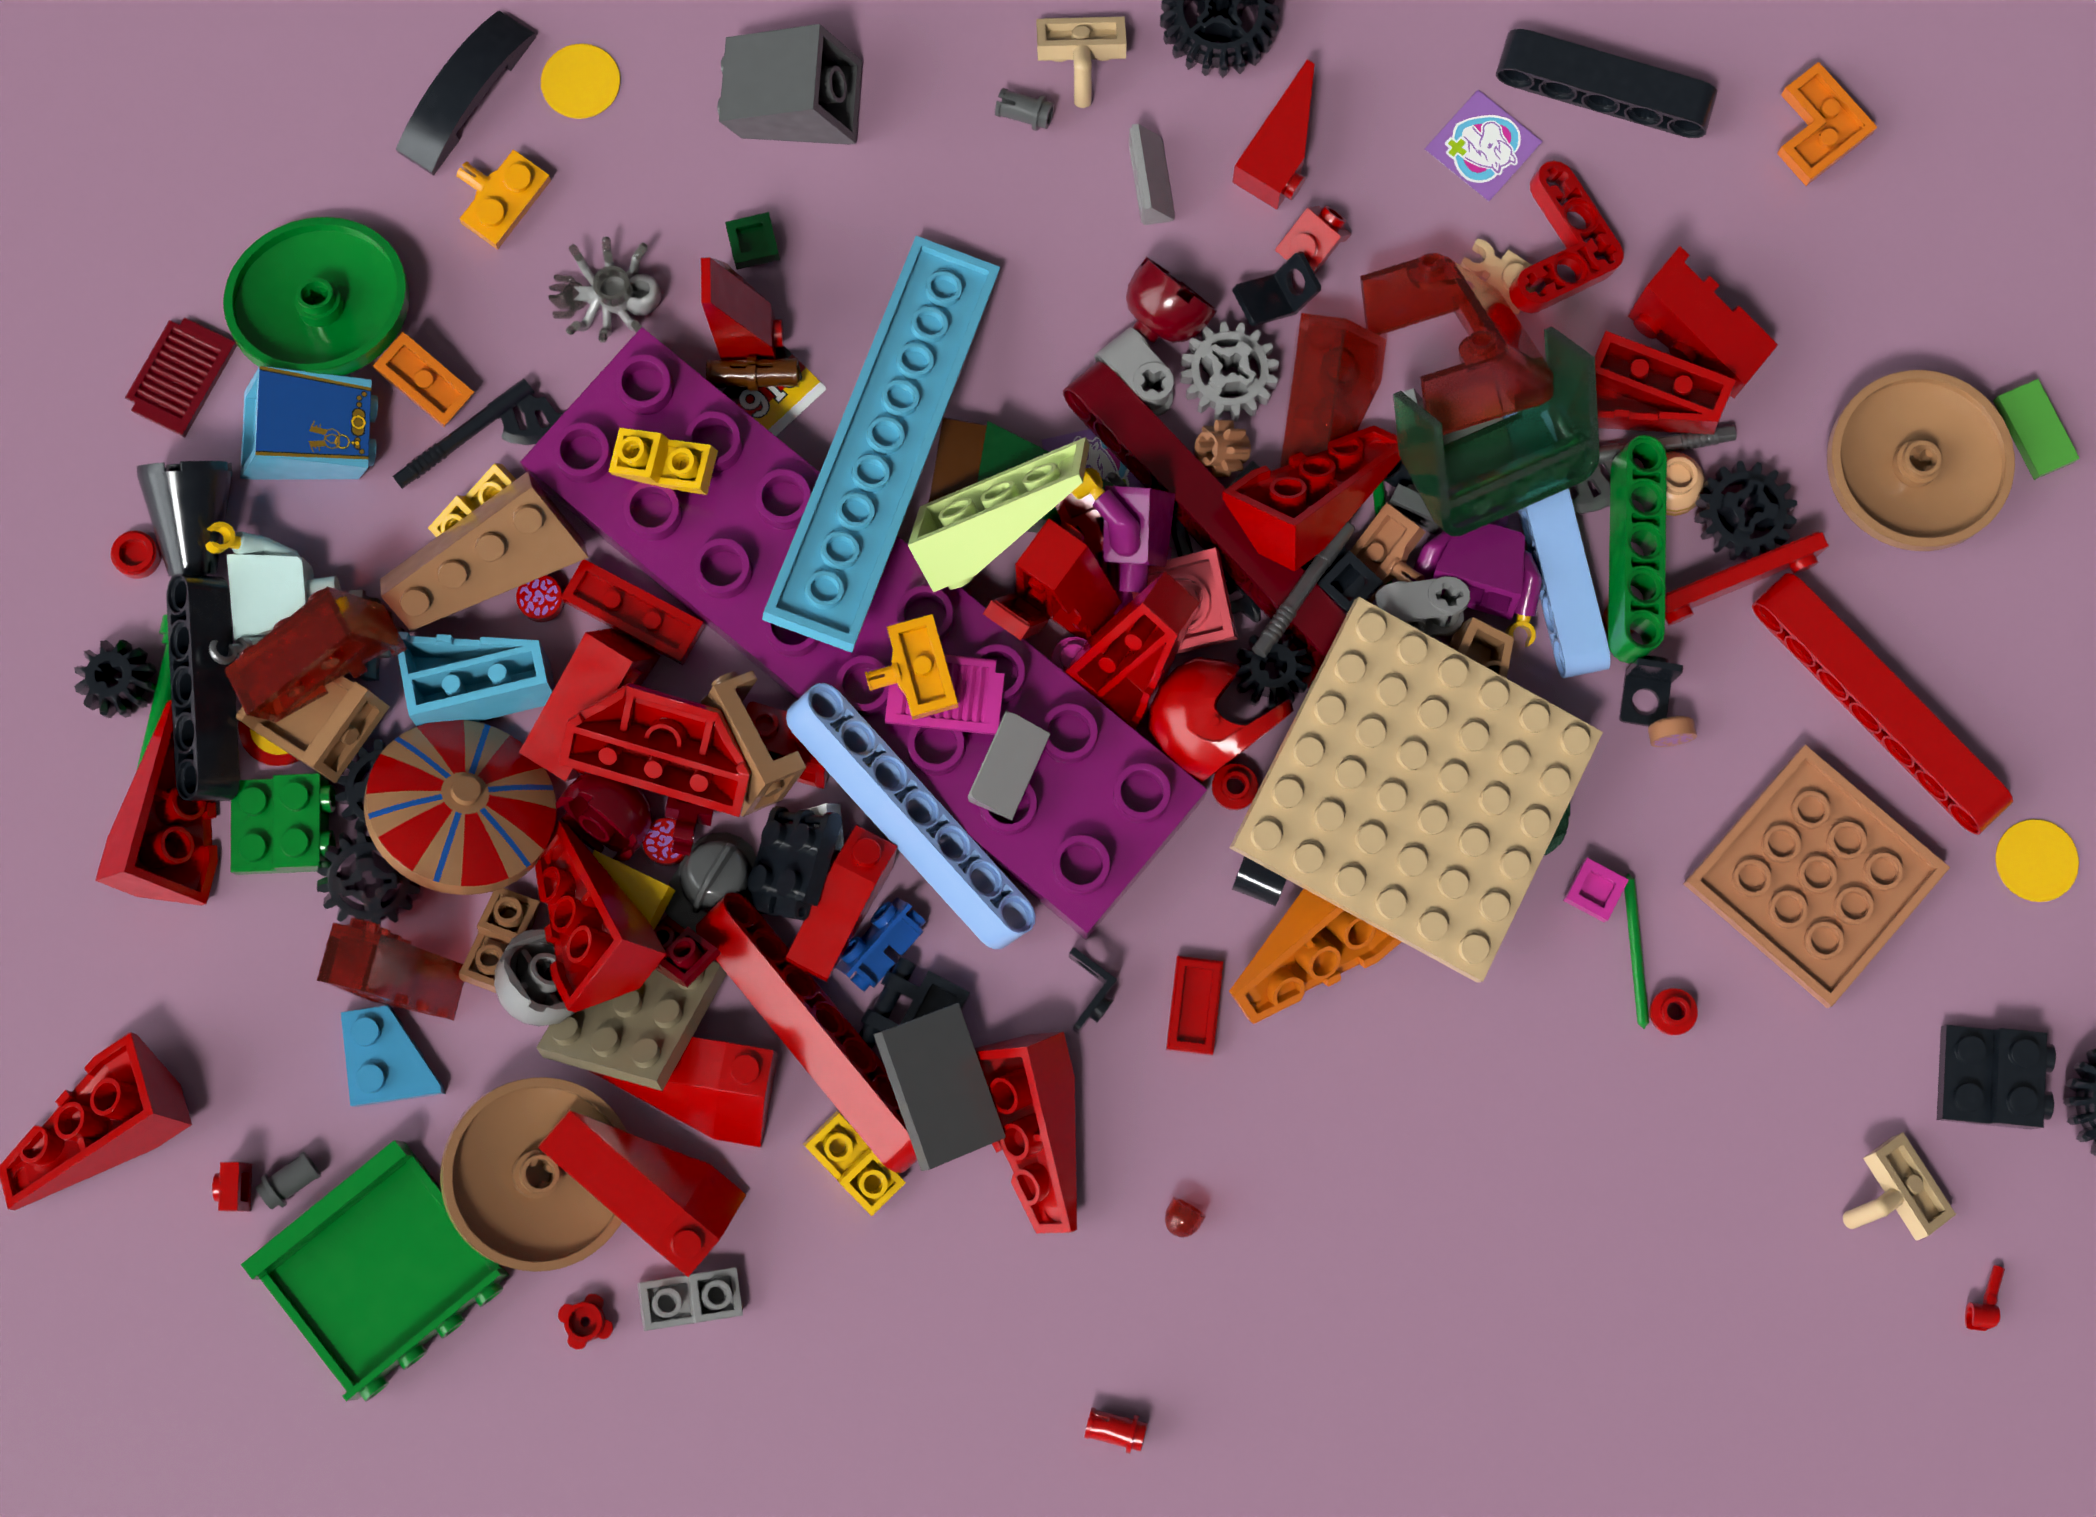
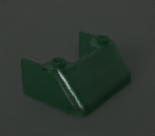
M1552 326L1544 329L1546 369L1530 376L1521 385L1517 394V414L1444 445L1442 423L1402 391L1393 394L1399 456L1435 524L1450 536H1462L1588 479L1598 466L1600 453L1595 357Z

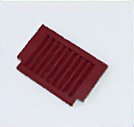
M185 317L180 325L169 320L125 396V399L135 403L131 411L185 438L238 345L236 342Z

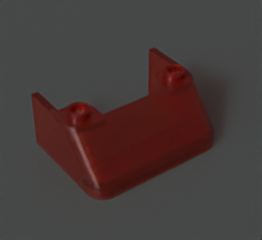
M1428 253L1419 258L1360 276L1366 333L1369 338L1452 312L1456 314L1469 335L1461 341L1458 348L1459 359L1462 364L1420 376L1425 429L1429 440L1541 405L1553 396L1554 378L1551 368L1500 291L1451 258L1439 253Z

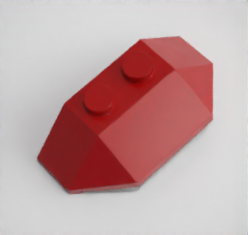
M632 683L624 685L568 719L558 760L560 765L736 817H740L751 776L748 764L720 709Z

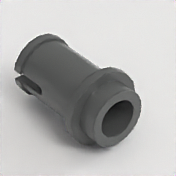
M1005 88L1001 89L998 97L1002 98V102H996L995 116H1002L1031 124L1032 130L1038 131L1040 127L1048 129L1054 112V103L1047 101V96L1041 95L1037 99L1008 91Z
M305 1152L299 1154V1157L269 1177L265 1174L261 1177L262 1182L256 1186V1190L270 1209L273 1210L278 1205L282 1208L287 1205L286 1199L313 1180L321 1177L319 1169Z

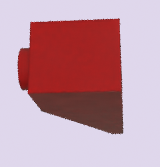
M1308 59L1234 167L1232 183L1276 210L1285 198L1294 199L1306 178L1301 175L1305 158L1315 64Z
M858 825L854 827L826 876L818 906H811L809 916L803 921L786 955L785 961L826 982L828 981L893 869L898 846Z

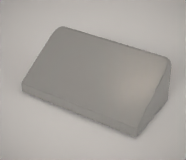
M1132 124L1129 131L1128 144L1141 223L1143 225L1171 222L1175 218L1162 138L1140 124Z
M1006 710L969 792L968 801L1013 820L1050 737V733Z

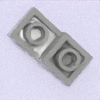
M737 1267L691 1274L689 1277L679 1276L637 1283L643 1331L743 1316Z

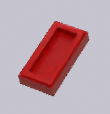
M1016 593L991 600L983 612V615L1019 640L1040 633L1049 621L1047 614Z
M1183 956L1176 957L1166 1043L1167 1051L1213 1056L1224 961Z

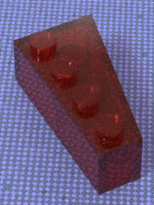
M351 918L349 926L338 923L332 924L317 981L364 1000L454 1021L464 981L459 976L463 964L413 946L411 941L401 939L402 936L393 934L391 930L381 928L379 924Z

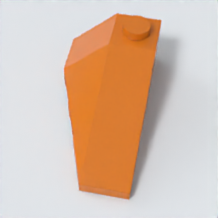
M1303 889L1229 992L1248 1020L1255 1024L1301 1001L1305 991L1321 983L1329 987L1341 981V973L1359 964L1363 968H1367L1379 962L1399 945L1401 941Z

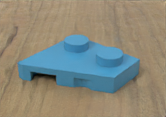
M387 1005L341 1012L350 1106L360 1107L445 1094L444 1085L436 1078L424 1060V1055L414 1040H411L404 1029L403 1023L392 1007Z

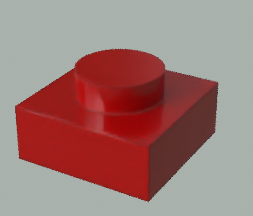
M220 1162V1173H215L212 1182V1195L214 1201L218 1202V1211L251 1212V1163Z

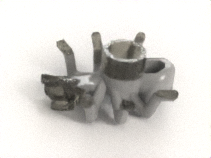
M603 237L602 252L605 267L600 269L595 275L590 270L578 247L574 244L569 246V251L591 286H583L576 282L572 276L554 275V280L562 283L549 286L551 291L560 292L557 295H549V300L555 307L569 310L564 312L554 311L552 313L553 318L570 319L576 311L583 309L587 302L590 304L584 319L581 322L574 321L566 328L567 334L573 335L576 331H587L600 305L602 306L603 328L599 331L598 339L601 343H605L612 334L611 313L618 314L632 331L637 332L643 327L637 320H633L627 311L634 315L645 316L653 312L661 301V290L656 279L648 274H638L641 258L648 249L646 243H640L632 256L629 270L625 272L620 267L614 266L611 239Z

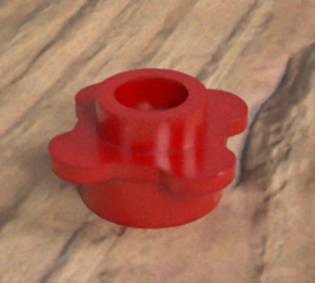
M588 1294L584 1301L574 1305L564 1304L559 1309L558 1319L564 1323V1328L569 1335L567 1342L571 1348L580 1350L585 1348L587 1342L596 1338L607 1339L611 1336L613 1324L605 1317L602 1309L604 1300L600 1295ZM583 1317L590 1319L588 1326L582 1325L581 1320Z

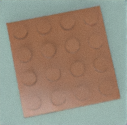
M1805 744L1683 884L1821 1004L1829 1008L1836 1003L1950 867Z

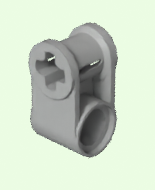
M1129 327L1094 355L1096 362L1100 361L1108 365L1156 416L1165 414L1171 408L1174 387L1173 374L1152 351L1142 335L1134 328ZM1149 386L1151 389L1146 392L1145 388ZM1161 388V392L1158 393L1156 390Z
M1444 576L1438 579L1390 583L1379 589L1375 598L1379 608L1431 637L1449 636L1455 634L1461 628L1464 620L1463 611L1467 608L1470 601V591L1467 585L1460 579ZM1445 588L1444 596L1441 597L1442 590ZM1448 616H1451L1449 624H1446Z

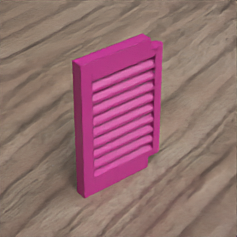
M944 654L959 708L912 720L907 698L898 687V684L889 685L885 724L995 735L999 728L1005 674L996 673L997 660Z

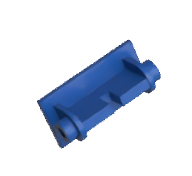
M898 897L892 903L888 901L877 909L871 918L873 925L861 938L857 936L850 941L841 957L842 960L835 967L849 978L856 972L850 980L863 992L869 986L875 988L886 972L894 966L895 962L883 952L888 946L902 956L924 932L921 927L926 923L925 919L913 909L906 915L912 906Z

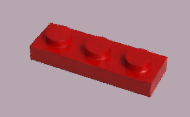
M585 559L581 561L560 597L564 603L681 665L685 663L705 628L703 621Z

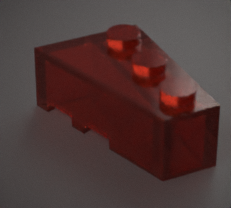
M327 586L325 589L312 594L307 603L290 617L277 622L273 630L258 643L245 648L239 654V658L224 670L246 715L278 722L328 694L325 685L351 672L354 678H357L368 672L365 666L366 662L390 650L393 656H396L407 650L383 604Z

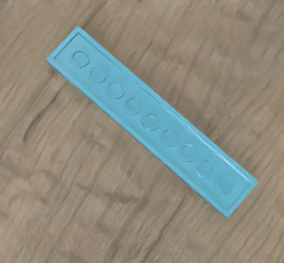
M915 236L763 612L762 620L845 651L853 652L998 277L999 266Z

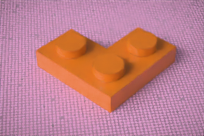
M1817 62L1785 87L1781 94L1808 126L1781 146L1777 154L1803 184L1807 186L1871 136L1877 129V126L1821 63Z

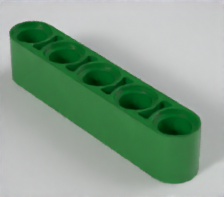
M1640 435L1632 439L1612 460L1610 471L1608 645L1613 656L1625 663H1633L1637 658H1644L1661 644L1665 634L1667 456L1662 443L1655 437ZM1633 457L1638 458L1643 463L1644 468L1636 465ZM1632 499L1642 505L1644 512L1635 508ZM1631 542L1640 546L1644 556L1634 551ZM1630 585L1640 590L1643 600L1638 599L1632 593ZM1630 629L1640 635L1643 644L1633 640Z

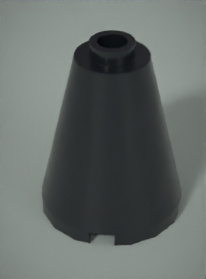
M180 461V464L165 465V462L137 466V478L169 577L175 574L203 576L217 574L220 553L213 554L209 552L205 545L208 542L221 544L223 536L219 532L208 531L207 528L216 522H225L233 475L232 463L225 461Z

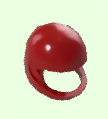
M1196 657L1176 667L1160 684L1150 707L1149 730L1162 753L1191 777L1202 783L1288 717L1294 709L1291 700L1288 699L1247 725H1238L1227 721L1217 710V703L1241 667L1226 660Z

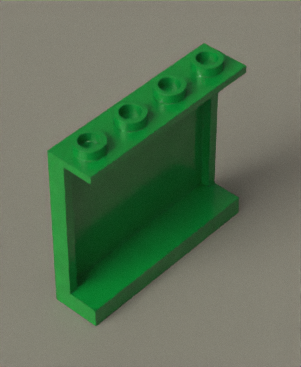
M398 1140L392 1141L241 1264L252 1280H261L341 1383L347 1391L342 1395L346 1402L358 1400L360 1397L366 1402L376 1396L389 1384L385 1378L399 1365L403 1370H406L427 1353L423 1345L437 1334L443 1339L454 1332L465 1322V1318L461 1314L476 1302L482 1307L494 1299L504 1289L500 1282L509 1275L502 1265L483 1257L464 1241L452 1224L445 1209L441 1187L405 1142Z

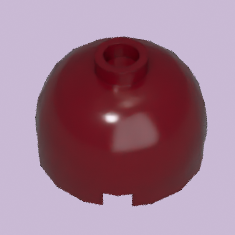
M1146 256L1130 280L1126 294L1128 309L1137 319L1133 328L1152 343H1155L1159 337L1169 342L1177 343L1185 342L1197 336L1210 322L1217 310L1184 282L1177 280L1169 274V271Z
M591 773L580 775L567 787L555 803L557 809L561 806L564 807L566 813L561 818L562 821L568 824L583 843L600 853L604 850V846H606L610 850L617 852L612 858L617 861L629 860L640 847L651 827L652 814L649 801L643 793L644 789Z

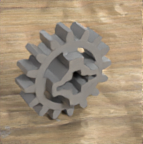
M1226 321L1221 322L1219 333L1216 334L1210 328L1205 327L1202 332L1203 342L1192 338L1189 341L1188 347L1192 354H1183L1181 365L1187 368V370L1181 372L1180 382L1192 384L1186 390L1185 397L1187 400L1197 397L1200 399L1198 405V412L1203 413L1209 407L1215 409L1214 420H1220L1223 412H1230L1232 420L1236 422L1238 421L1240 410L1243 409L1252 417L1256 415V401L1264 405L1269 403L1271 395L1266 389H1276L1278 378L1271 374L1278 370L1279 361L1267 359L1273 351L1272 343L1260 346L1258 343L1261 332L1256 330L1250 336L1245 335V324L1241 322L1237 326L1236 331H1229ZM1220 346H1234V347L1221 348ZM1252 357L1258 365L1259 379L1256 378V373L1249 366ZM1200 364L1203 365V370L1210 377L1206 386L1200 377ZM1231 367L1237 369V374L1232 372L1227 377L1221 374L1222 369L1228 371ZM1232 395H1238V396H1239V397H1236V398H1225V397H1224V396H1232Z

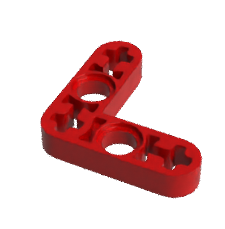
M1554 160L1544 163L1534 174L1530 181V191L1567 249L1525 268L1511 283L1509 288L1510 299L1517 309L1525 313L1540 312L1606 280L1617 270L1624 259V251L1619 241L1573 171L1564 163ZM1546 180L1549 183L1556 182L1559 185V187L1557 185L1549 186ZM1566 199H1569L1563 206L1560 205L1559 201L1563 203ZM1575 212L1581 215L1585 220L1586 228L1578 229L1572 226L1567 218V213ZM1590 235L1593 236L1594 240L1590 238L1587 243L1584 242ZM1603 254L1607 261L1605 259L1598 260L1595 255L1600 256ZM1557 265L1570 267L1576 275V282L1563 280L1558 274ZM1543 280L1545 281L1546 286L1539 294L1536 291L1529 293L1526 290V286L1534 288L1540 285Z

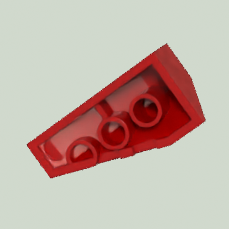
M711 257L701 258V303L720 359L742 360L747 359L748 355H758V359H776V347L784 346L783 320L775 319L771 303L727 263Z
M1373 425L1328 442L1327 450L1307 457L1303 452L1289 456V464L1272 471L1266 465L1254 469L1222 491L1223 500L1258 554L1292 571H1296L1327 547L1409 451L1408 441Z
M559 821L554 827L544 854L535 865L540 901L548 904L550 924L544 930L546 941L554 944L556 961L550 965L552 980L567 1010L578 1012L640 989L667 953L648 920L568 824Z
M570 1109L538 1145L542 1152L687 1277L692 1274L719 1242L746 1197L745 1192L710 1163L689 1157L664 1145L645 1140Z

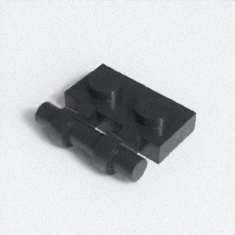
M900 957L892 973L887 971L880 983L884 988L872 1010L867 1009L861 1019L864 1025L859 1035L872 1049L876 1043L873 1034L899 1025L888 1018L901 995L912 1000L900 1024L959 1003L962 1011L970 996V992L930 971L927 972L921 986L918 987L909 982L917 965Z

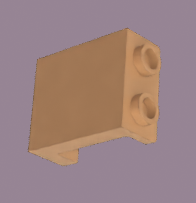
M289 642L282 652L274 658L269 670L256 688L246 697L243 706L236 714V718L268 741L336 783L387 712L389 706L367 688L357 682L353 683L308 655L297 645Z
M736 671L720 676L712 682V689L700 702L703 705L721 710L751 771L741 813L742 817L782 801L806 769L798 751L773 761L748 715L743 701L757 681L754 671H749L739 676Z

